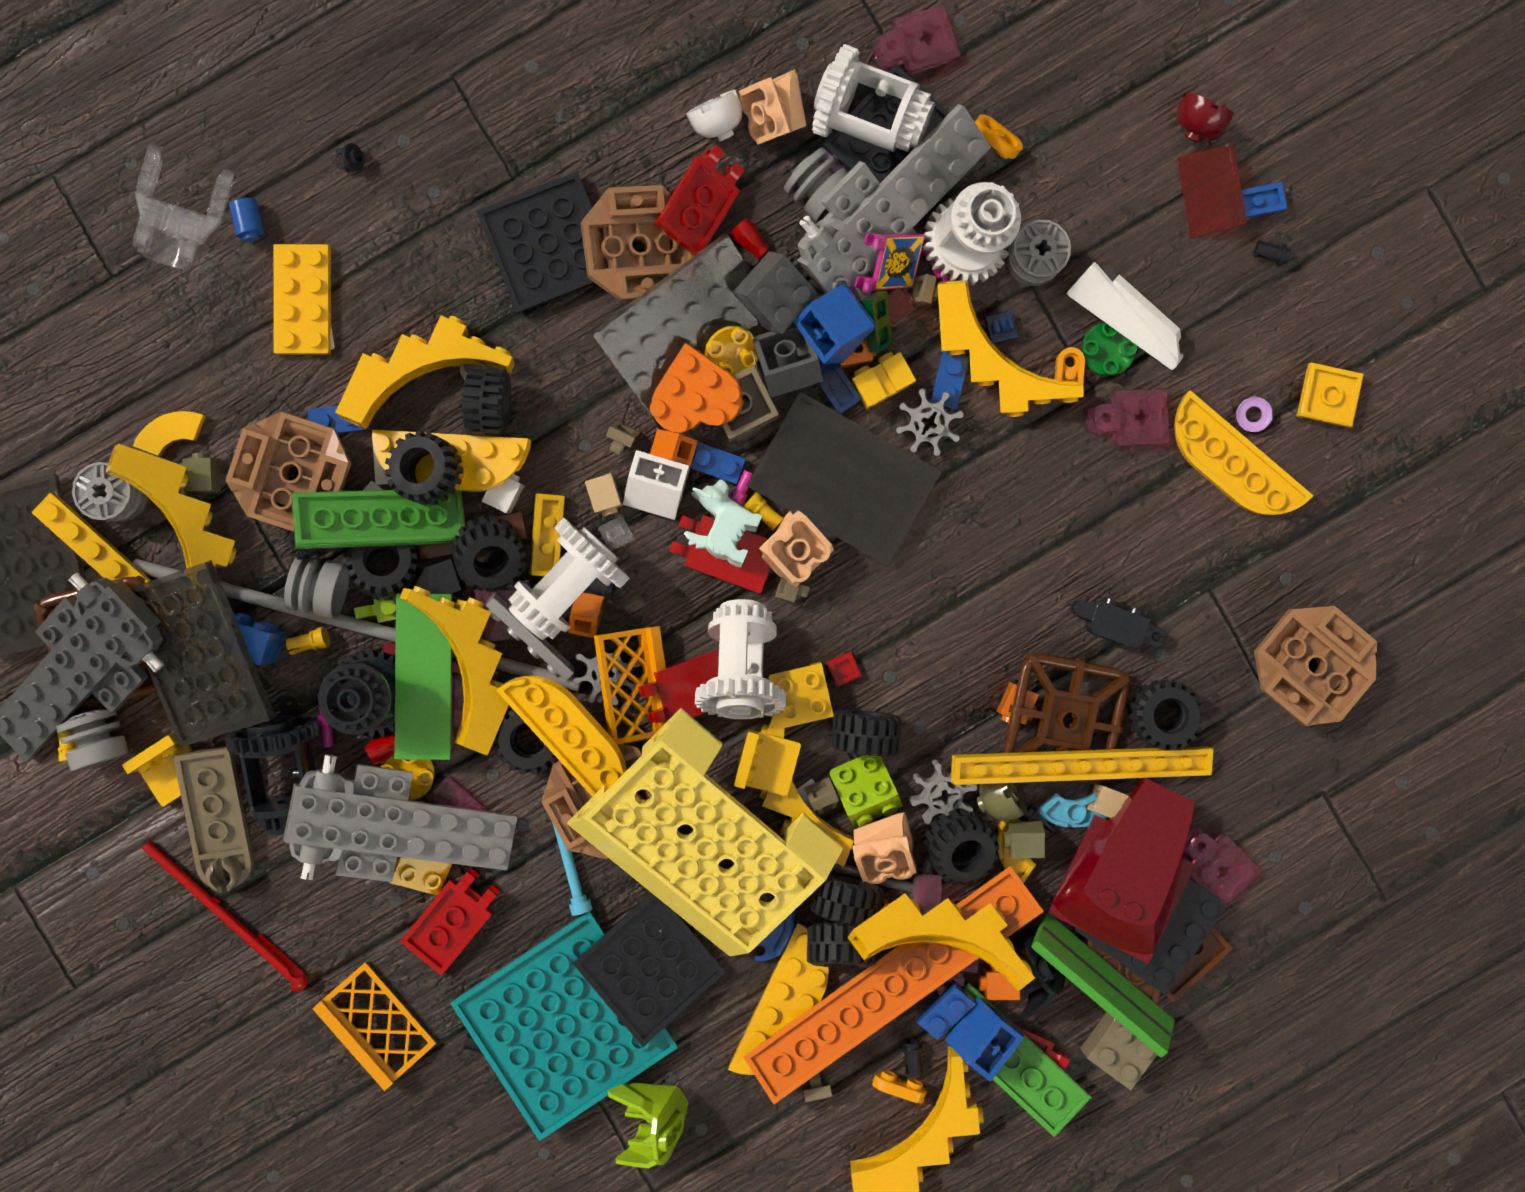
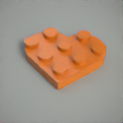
M685 343L657 386L652 397L650 412L663 428L671 432H686L696 428L701 422L715 426L723 425L733 421L742 409L744 400H742L741 384L730 372L689 343Z

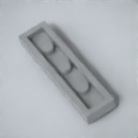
M496 592L488 599L486 606L489 608L488 611L491 612L490 616L498 622L502 620L508 626V632L516 640L522 639L528 645V651L535 658L539 659L541 657L549 664L547 668L557 678L561 676L567 680L574 674V666L546 639H540L526 628L509 611L510 605Z

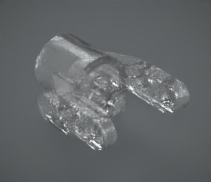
M150 143L135 190L140 217L133 239V247L138 248L136 253L142 257L169 267L189 271L197 245L200 246L222 223L235 172L223 168L222 173L217 176L206 216L193 210L163 202L160 199L153 198L162 166V147Z

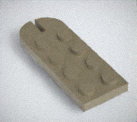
M219 747L176 754L173 756L197 874L212 890L222 893L227 887L228 892L243 883L252 872L254 866L233 753H229L227 747ZM226 871H227V872L229 873V875H230V882H229V884H228V881H227Z

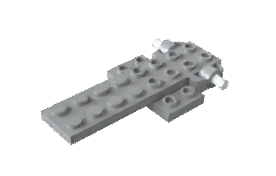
M958 104L881 183L878 182L867 165L859 161L821 200L829 213L816 225L809 216L803 217V220L799 222L805 229L806 234L798 243L801 257L797 261L824 294L841 284H847L859 302H863L864 298L870 296L871 293L863 292V288H855L858 276L873 278L879 250L873 249L872 245L864 244L866 234H917L913 227L991 148L966 108Z
M325 755L322 770L306 772L300 784L294 783L283 839L285 843H289L291 855L304 863L302 879L308 878V880H313L315 864L337 860L336 876L392 882L397 857L500 870L508 869L517 816L410 801L408 798L413 778L412 771L356 764L354 779L344 778L334 772L337 756Z

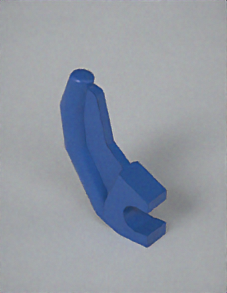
M794 911L757 945L763 946L765 951L763 953H755V961H767L784 952L794 932Z

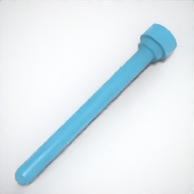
M553 824L572 898H570L571 904H569L571 915L575 916L589 912L593 908L590 899H587L586 894L582 892L572 851L567 850Z

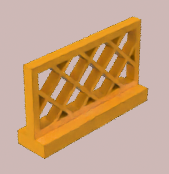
M660 626L594 636L608 734L617 745L651 738L669 718L657 724L655 722L651 723V732L645 733L638 725L644 715L648 718V709L650 712L663 707L659 693L647 697L643 707L634 698L639 692V686L644 685V682L647 684L656 681L654 672L666 668ZM633 635H638L639 647L636 652H633L626 646ZM610 639L618 646L612 656L605 652L603 640ZM622 650L632 657L626 668L616 661ZM636 661L643 668V674L639 680L630 673ZM612 666L622 673L615 684L609 680L608 675ZM626 677L636 684L630 695L620 689ZM616 693L626 700L620 711L613 707L612 699ZM630 704L640 711L634 722H631L624 716ZM621 720L630 728L624 737L618 738L616 727Z
M367 962L362 964L313 1008L316 1014L384 1091L437 1043ZM365 970L372 978L371 989H355L356 977ZM352 981V988H345ZM375 983L381 988V990L375 989ZM339 992L351 993L350 1008H339L332 998ZM355 993H371L369 1009L354 1008ZM374 994H386L390 999L389 1010L373 1009ZM393 1003L399 1010H393ZM343 1012H349V1019ZM353 1012L369 1013L368 1028L355 1027L352 1023ZM373 1013L388 1014L387 1029L371 1028ZM392 1014H403L408 1019L407 1030L391 1029ZM411 1024L416 1028V1030H410ZM362 1033H367V1039L362 1035ZM371 1033H387L386 1049L374 1048L370 1044ZM390 1034H406L405 1049H389ZM410 1034L422 1035L428 1042L421 1050H409ZM379 1053H385V1060ZM389 1053L405 1054L404 1065L396 1072L388 1064ZM408 1054H415L410 1060H408Z

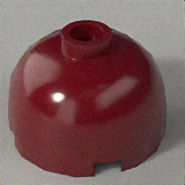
M1185 92L1177 109V122L1186 131L1184 137L1199 143L1201 138L1211 140L1220 136L1230 124L1235 113L1222 105L1217 106L1210 99L1191 92Z

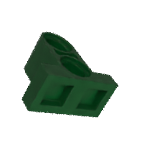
M878 290L864 298L863 303H861L877 325L866 337L868 340V350L871 353H879L893 344L888 292Z

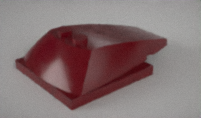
M1144 778L1125 800L1122 808L1114 817L1107 821L1094 814L1047 913L1149 964L1196 864L1184 859V851L1195 802Z

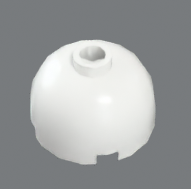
M735 89L721 94V97L710 99L686 113L692 127L699 135L708 139L718 137L719 141L734 135L732 129L740 123L742 118V106Z

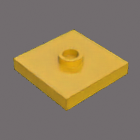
M1309 363L1297 417L1347 428L1353 427L1364 374Z

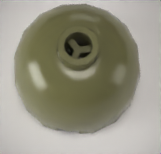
M1014 783L979 785L980 796L977 797V803L983 813L987 811L992 818L998 821H1012L1027 814L1023 794L1021 791H1017Z

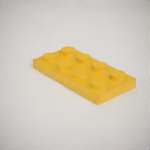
M274 244V354L331 355V247L329 245Z

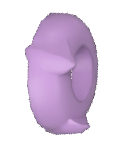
M1252 396L1243 400L1238 406L1236 419L1244 430L1259 432L1265 429L1272 421V408L1265 399ZM1252 406L1258 407L1261 411V417L1256 422H1250L1246 418V411Z

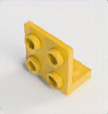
M821 662L769 675V680L775 686H780V689H784L786 693V706L783 711L777 714L781 728L834 717Z
M748 729L734 786L745 789V786L787 796L801 744Z
M181 732L167 735L122 764L127 774L138 771L160 805L166 806L181 796L173 756L179 753L192 752V749Z
M397 857L393 880L389 883L438 895L452 863Z

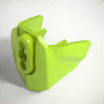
M641 1083L620 1084L609 1089L608 1097L628 1106L625 1117L643 1118L649 1123H640L636 1136L628 1140L629 1148L616 1157V1164L639 1168L664 1165L671 1157L683 1132L689 1104L683 1092L677 1086Z

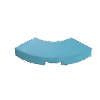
M1054 792L1039 807V813L1043 818L1062 827H1088L1094 814L1103 819L1108 818L1086 809L1089 803L1096 802L1098 796L1095 793H1091L1085 798L1071 800L1063 798Z

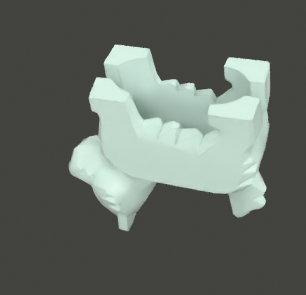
M722 479L713 486H705L702 490L693 487L692 490L694 492L691 495L707 511L715 516V521L708 536L686 531L684 534L689 540L688 544L696 545V549H706L715 558L727 560L729 564L741 568L748 551L745 549L737 550V542L741 540L745 530L756 532L762 515L753 514L728 497L729 485Z

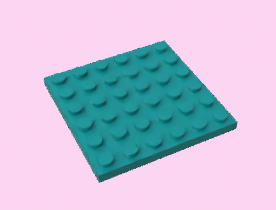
M591 911L582 914L450 1003L539 1141L606 1097L609 1089L627 1083L678 1048L666 1027L642 1047L572 964L573 960L604 934L603 929Z

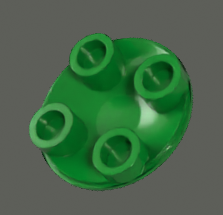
M1101 323L1087 332L1083 339L1081 350L1085 357V363L1092 371L1104 376H1114L1124 372L1132 364L1137 351V345L1107 323Z

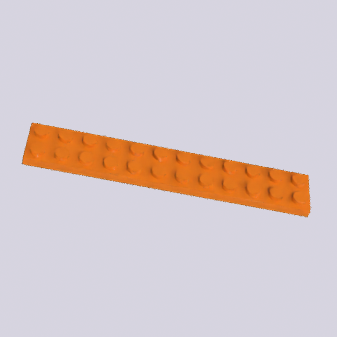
M1011 866L956 904L966 921L991 903L1005 918V923L1008 926L1001 934L1006 938L1044 912ZM927 942L901 944L879 959L875 965L865 969L746 1054L744 1059L772 1103L776 1104L978 960L979 957L965 950L945 944Z

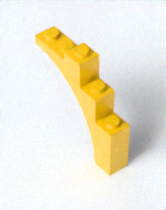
M968 280L947 281L938 284L942 351H949V355L965 354V350L969 349L971 382H978V386L994 385V381L999 380L1001 413H1007L1009 417L1022 416L1024 412L1029 410V400H1034V404L1051 403V399L1062 398V402L1069 403L1079 401L1078 397H1084V382L1060 381L1039 376L1017 365L991 342L980 325L971 303Z
M440 316L428 344H426V340L419 336L411 335V337L402 334L389 363H387L388 360L378 354L373 353L372 356L363 353L335 413L340 419L367 429L378 409L393 393L406 383L428 372L446 367L473 364L506 369L511 374L515 362L513 357L510 356L511 353L501 347L492 349L485 346L486 343L483 340L474 336L468 339L469 331L465 326V322L454 316H450L449 319ZM477 361H484L486 365L481 364Z
M117 444L114 446L105 473L129 483L144 493L164 513L174 528L183 549L187 568V593L182 613L190 616H199V613L204 612L208 604L209 597L205 596L208 586L212 587L216 580L217 571L214 570L215 566L219 568L227 567L228 563L232 564L237 550L233 548L235 541L203 531V527L207 528L212 519L213 512L209 511L211 504L178 493L179 490L183 491L187 484L188 475L185 474L187 467Z
M414 586L413 590L404 588L400 599L418 608L437 625L448 639L459 664L463 680L464 703L462 720L455 743L488 756L509 706L496 691L503 684L491 680L502 653L494 650L495 644L480 639L491 612L483 609L484 603L470 597L468 601L458 600L456 604L442 597L438 601L429 597L431 592Z
M773 713L769 725L763 724L760 732L784 738L785 728L780 727L777 713ZM791 781L787 796L761 790L759 798L763 799V807L791 817L790 820H784L780 830V835H783L784 841V831L804 813L843 846L836 864L845 866L854 842L852 836L832 827L819 817L804 801L793 781Z
M905 893L853 929L847 937L863 960L872 957L882 950L901 944L937 943L965 950L983 959L1003 974L1017 991H1020L1035 979L1028 963L1019 958L1014 951L1011 941L1002 936L1001 932L1008 925L1005 923L1003 914L997 908H994L991 903L965 921L960 908L956 904L951 903L948 898L922 916L918 904L913 899H909Z
M948 1047L947 1072L943 1089L935 1107L923 1124L907 1139L893 1148L872 1157L850 1161L853 1192H919V1182H923L922 1166L950 1164L949 1153H953L952 1137L980 1134L979 1124L984 1123L982 1107H977L974 1097H971L969 1082L964 1080V1072H968V1064L952 1047Z

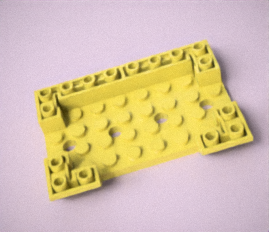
M680 708L643 745L642 756L610 788L604 785L567 824L727 955L747 954L826 881L843 850V846L804 813L784 831L785 841L705 774L721 749L722 743ZM645 789L652 796L647 800H641L637 798L636 792ZM687 824L693 828V831L690 834L684 835L677 829L681 825ZM723 859H730L734 862V865L731 868L724 869L720 867L719 863ZM764 893H771L775 896L770 902L760 900V896Z

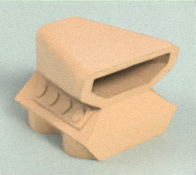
M796 69L774 79L771 77L739 91L742 111L749 119L748 130L752 139L757 142V145L806 126Z
M799 510L795 514L789 511L777 531L759 548L763 554L761 558L778 576L784 577L795 588L801 582L807 580L811 572L821 562L826 561L834 551L832 544L807 516Z
M905 812L854 829V858L863 882L879 884L885 881L886 878L893 877L903 880L917 873V867L912 855L914 842Z

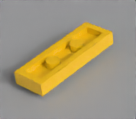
M536 494L529 575L545 576L560 560L561 544L557 539L561 535L554 527L563 519L565 496Z

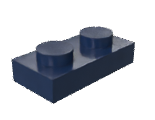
M822 361L819 362L823 382L817 384L838 415H841L861 401L862 398L838 363L823 364Z

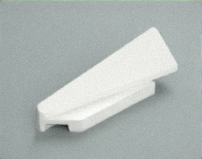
M1094 262L1067 292L1069 297L1169 369L1173 370L1183 358V354L1179 350L1180 328L1122 276L1118 275L1112 282L1098 264Z

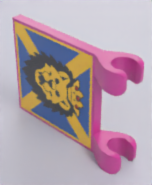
M867 233L864 244L872 245L873 249L879 250L873 278L858 276L855 288H863L862 290L865 293H872L874 290L913 288L925 235H881Z

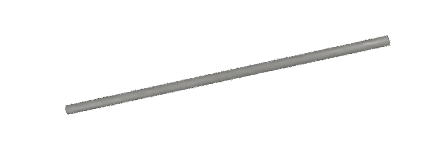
M140 559L133 561V564L147 576L187 586V572ZM215 580L213 586H208L207 592L396 642V628L356 619L344 614H340L335 620L316 616L313 612V607L308 613L300 612L299 609L297 611L289 610L285 607L284 598ZM504 657L500 658L496 670L518 676L544 677L559 683L566 689L579 691L581 682L578 684L573 683V678L578 677L570 676L567 680L561 676L557 678L548 669Z

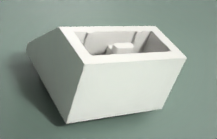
M636 450L627 480L623 505L675 520L690 467Z

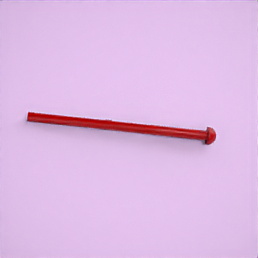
M148 841L142 847L151 858L293 985L290 990L299 992L306 988L308 984L307 974L298 968L261 933H259L258 937L255 936L231 913L220 906L221 902L217 898L212 897L151 841Z

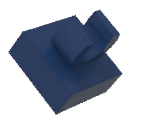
M1012 311L985 317L988 337L993 344L1018 338Z

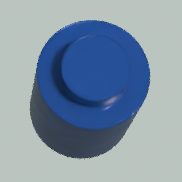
M241 198L231 201L229 207L236 236L242 238L244 242L259 240L260 236L264 234V228L257 199Z

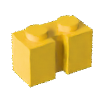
M889 352L878 359L879 365L873 368L866 365L854 372L856 377L852 378L851 383L861 396V401L866 410L916 382L901 352L896 355Z

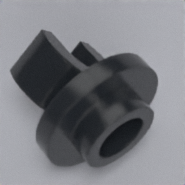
M349 143L343 148L336 150V154L342 155L343 160L342 163L336 164L337 168L353 172L362 169L364 154L356 144Z

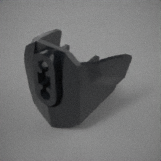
M1039 925L1008 938L1013 944L1016 954L1021 960L1028 963L1032 970V975L1035 977L1020 992L1022 997L1029 994L1027 1005L1019 1015L1021 1021L1048 1007L1052 999L1062 992L1066 977L1031 947Z

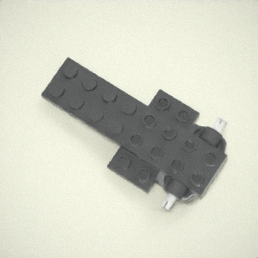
M79 573L74 574L68 581L78 590L75 597L73 595L65 597L35 631L51 651L0 708V735L25 762L32 759L57 732L56 726L66 722L91 694L110 713H113L149 677L139 667L140 663L145 661L153 672H157L164 666L154 655L163 640L157 628L161 621L147 607L146 602L138 597L123 580L115 583L108 578H103L87 583Z

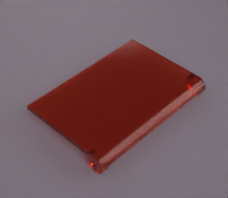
M1227 143L1222 147L1177 158L1190 238L1247 224L1234 143Z

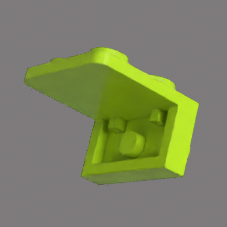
M862 755L830 771V777L853 828L873 822V819L882 815H892L897 812L898 808L902 807L898 792L881 756Z

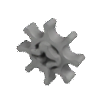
M921 388L919 394L922 398V403L919 407L912 408L906 402L900 405L901 410H905L910 414L911 422L905 426H898L896 431L897 433H902L909 430L915 434L916 442L910 448L912 452L917 451L918 445L921 442L928 441L934 447V455L938 456L941 453L938 445L941 437L949 436L955 442L959 441L960 435L950 430L949 422L954 418H962L964 412L960 410L956 413H949L945 410L944 402L950 396L948 391L943 393L942 399L939 402L933 403L927 399L926 389ZM928 407L931 408L930 410H927V411L922 410V409L928 408ZM936 411L937 415L935 416L934 423L937 426L932 425L926 432H923L926 424L923 418H929ZM941 414L944 416L945 423L942 421ZM915 421L918 422L919 429H917ZM937 433L935 436H929V434Z
M577 654L576 660L586 664L587 672L582 677L573 678V683L578 684L582 681L591 683L593 690L587 701L593 703L596 695L602 691L597 654L592 659H586L582 654ZM619 655L616 661L626 668L627 664L621 661ZM636 661L633 667H638L640 664ZM612 666L610 672L613 674L612 677H609V680L615 684L622 673H619L618 669ZM592 671L594 672V675H595V681L593 680V677H592ZM627 679L622 683V685L627 686L630 690H633L635 684L629 683ZM616 696L612 699L613 705L618 704Z
M938 760L932 761L935 768L932 777L925 779L918 773L913 775L915 782L923 785L924 789L921 794L910 796L909 801L912 806L920 803L928 805L927 811L922 815L926 824H930L932 817L938 813L947 816L950 811L958 808L965 809L968 813L973 812L971 805L963 802V796L968 791H976L977 785H954L951 782V772L942 773L941 764Z

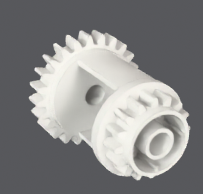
M843 44L839 53L836 54L835 61L826 68L819 84L814 102L816 112L813 117L815 118L812 124L813 133L828 137L832 130L835 129L892 152H895L897 148L909 152L912 147L915 148L923 140L935 106V102L930 101L931 94L919 90L920 84L858 61L859 49ZM858 82L876 89L875 92L879 96H885L887 93L902 99L891 130L847 114Z
M992 182L976 183L965 188L954 202L949 198L945 206L940 204L937 207V213L932 212L929 216L931 221H928L924 226L929 231L924 233V240L929 242L924 245L923 250L931 251L926 260L936 261L932 267L933 270L939 267L943 269L940 277H944L948 273L950 274V281H954L957 277L960 280H968L969 278L971 284L975 285L978 277L982 282H985L988 279V274L994 276L998 272L996 268L1000 269L1005 264L1002 259L1009 255V252L1005 249L1016 238L1021 225L1019 203L1016 202L1013 193L1008 192L1004 186H999Z
M564 517L554 529L561 535L557 541L567 550L565 555L533 589L522 581H518L515 584L517 591L508 599L512 604L508 608L509 611L526 628L542 640L547 636L554 639L561 630L564 632L569 630L571 626L561 615L596 577L606 586L613 582L619 588L630 579L615 564L619 558L585 527L579 531Z
M737 599L722 603L720 608L713 612V620L708 624V635L720 642L718 677L712 678L706 684H700V687L696 688L695 705H697V709H701V712H708L709 715L718 714V717L729 719H754L758 717L764 718V715L773 716V713L779 714L786 706L785 690L780 689V686H775L771 680L763 678L764 643L773 640L777 635V626L772 622V612H767L764 604L753 600Z

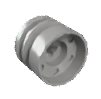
M824 147L815 151L811 156L806 157L795 168L784 186V191L788 195L796 192L793 197L796 203L808 196L809 200L804 207V211L816 223L829 213L821 200L848 173L845 168H841L833 174L831 173L837 160L834 157L826 160L829 152Z
M1035 220L1026 224L1018 232L1016 238L1007 249L1009 255L1006 257V265L1010 274L1018 282L1027 286H1040L1050 282L1066 266L1071 255V242L1067 232L1059 224L1050 220ZM1039 245L1042 246V251L1045 252L1042 256L1039 255V250L1036 249Z
M93 463L78 472L73 482L72 496L75 505L84 515L92 519L125 522L134 519L144 510L148 497L129 483L105 473L108 463Z
M309 557L303 560L295 558L285 585L284 604L286 609L294 611L299 609L300 612L308 613L313 607V612L316 616L335 620L343 609L349 589L350 574L346 564L328 560L322 567L320 558L312 557L310 559Z
M97 709L71 717L63 724L56 726L58 733L72 731L73 735L60 740L61 744L76 743L77 748L65 754L71 771L130 753L124 735L110 736L109 732L121 725L119 721L106 724L105 720L117 716L116 711L110 713L108 710Z

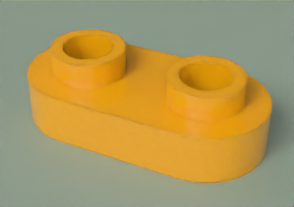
M979 115L975 123L990 146L1004 159L1016 158L1023 149L1021 141L990 116Z
M1069 347L1058 354L1055 366V380L1084 381L1085 357L1079 349ZM1066 358L1073 360L1074 364L1072 367H1068L1065 364Z
M889 1070L875 1073L872 1085L876 1089L915 1103L924 1102L927 1091L923 1088L922 1082L912 1078H908L907 1081L897 1078L898 1075Z

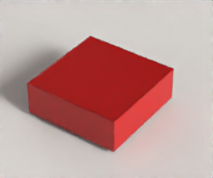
M851 651L826 662L837 687L862 676Z

